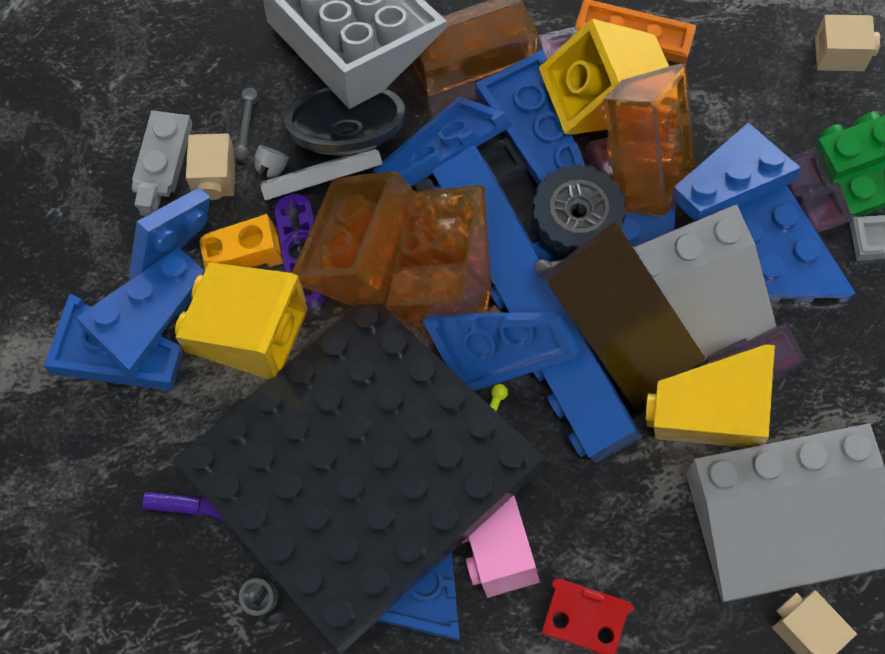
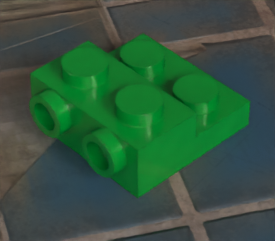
M877 111L867 113L859 118L855 123L856 126L843 129L842 125L837 124L825 129L819 135V139L811 153L813 160L847 221H851L853 217H862L885 208V115L880 117Z

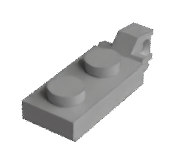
M151 110L132 178V190L137 193L134 205L138 208L141 216H148L157 211L161 197H169L171 192L175 193L188 144V135H190L192 129L190 115Z

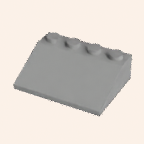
M263 0L267 22L349 109L383 92L447 28V21L425 0Z
M737 204L633 247L706 358L703 361L777 330L756 245Z
M870 423L696 458L686 471L722 603L885 569V466Z

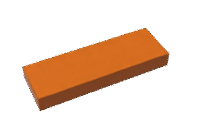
M583 0L574 28V34L591 19L655 34L666 60L686 65L696 25L598 1Z

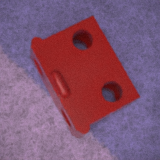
M555 579L551 585L554 594L541 634L598 654H616L626 616L633 611V605L628 601L562 579ZM562 614L567 618L565 628L555 627L552 621L554 615ZM600 629H607L611 633V641L608 644H604L598 639Z

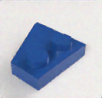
M197 188L136 222L129 277L131 279L179 247L181 249L194 235L203 229L208 220L207 212L211 198L201 188Z

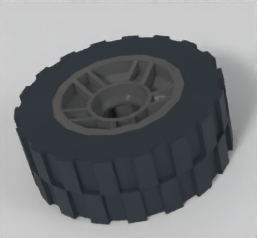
M574 164L572 167L565 168L564 166L558 168L555 173H549L545 177L544 182L540 183L536 189L531 215V225H534L533 233L536 239L540 240L541 246L546 251L549 250L553 253V256L559 259L560 257L566 258L612 222L619 225L622 229L627 209L624 208L625 196L621 193L617 181L614 182L605 171L600 172L596 170V167H583L581 164ZM577 210L584 217L576 218L572 215V211Z

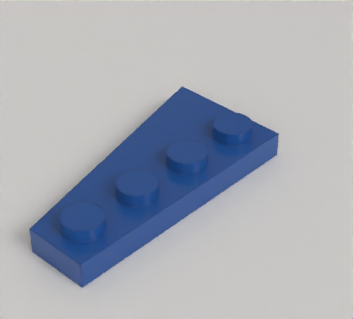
M543 49L475 83V93L484 105L507 114L512 126L502 131L505 137H508L538 186L544 182L545 177L549 173H555L558 168L564 166L565 168L572 167L574 164H581V166L585 167L578 144L574 142L572 135L565 134L540 73L539 67L547 60Z

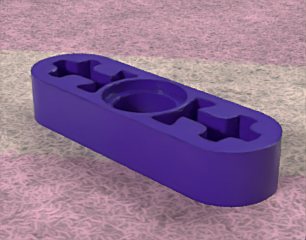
M289 194L282 197L275 207L285 272L298 275L302 289L304 285L301 272H309L313 288L312 294L305 296L307 308L314 309L325 301L328 292L314 215L307 198L299 194ZM298 209L300 213L299 222L301 230H293L289 217L290 210ZM297 243H307L313 248L310 256L303 260L292 258L290 250Z

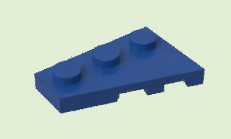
M452 553L389 609L378 622L460 641Z

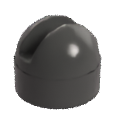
M257 577L246 581L239 592L241 607L245 612L253 616L270 612L277 605L279 599L278 587L272 580L265 577ZM266 588L268 594L262 601L261 605L258 606L254 602L260 597V595Z

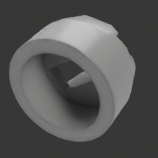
M259 145L254 158V166L260 175L266 167L269 168L267 178H275L283 172L289 157L279 151Z

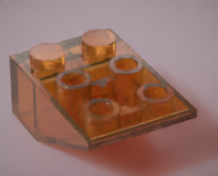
M474 185L408 192L386 307L411 327L425 326L423 320L428 314L487 313L491 291V270L484 186Z

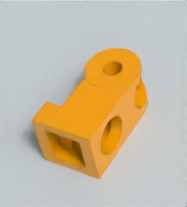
M267 214L210 232L201 237L199 241L204 270H206L209 262L250 268L262 264H267L268 267L283 264L278 230Z

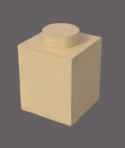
M824 15L815 36L817 70L865 71L872 56L878 54L880 47L879 32H874L873 16Z
M188 135L186 180L191 191L201 188L211 197L210 200H216L222 196H234L236 158L234 157V146L230 135Z
M816 590L804 598L798 593L789 598L777 610L782 618L772 627L796 654H837L857 635Z

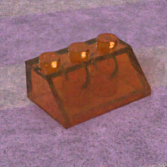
M488 0L442 16L447 21V28L413 61V65L429 97L499 72L536 53L538 31L523 1Z
M676 64L623 79L604 98L602 116L607 121L609 136L607 153L612 159V180L614 182L617 181L621 193L625 196L624 208H627L626 212L664 217L675 203L673 200L674 187L696 168L686 64Z
M397 171L333 179L292 274L298 275L301 286L348 305L383 304L423 203L422 200Z

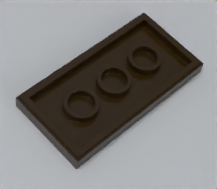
M612 222L541 276L626 400L636 411L647 404L648 393L657 394L658 381L689 371L706 359L624 232L616 223Z

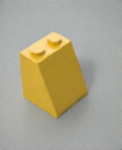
M591 19L539 67L563 131L568 135L655 123L684 100L655 34L596 19Z
M209 262L204 275L200 274L194 282L192 288L193 299L187 312L183 311L177 320L175 338L186 353L268 380L271 377H276L277 372L285 367L308 311L306 298L298 275L288 272Z
M762 345L658 381L657 394L648 393L646 407L647 427H654L655 439L744 448L765 445L769 438L775 345Z

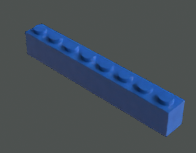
M476 146L469 147L432 170L439 183L435 186L446 208L452 206L457 216L451 220L453 226L463 241L470 239L476 250L470 254L472 261L481 275L488 273L494 283V286L489 288V292L497 306L501 310L507 307L509 313L561 312L579 348V352L575 359L540 369L533 373L540 382L545 379L547 380L553 391L551 395L547 396L557 416L560 419L566 416L574 431L570 432L568 436L579 456L582 457L587 454L591 460L597 463L642 438L599 359L541 276L535 272L534 266L537 261L541 260V257L488 163Z

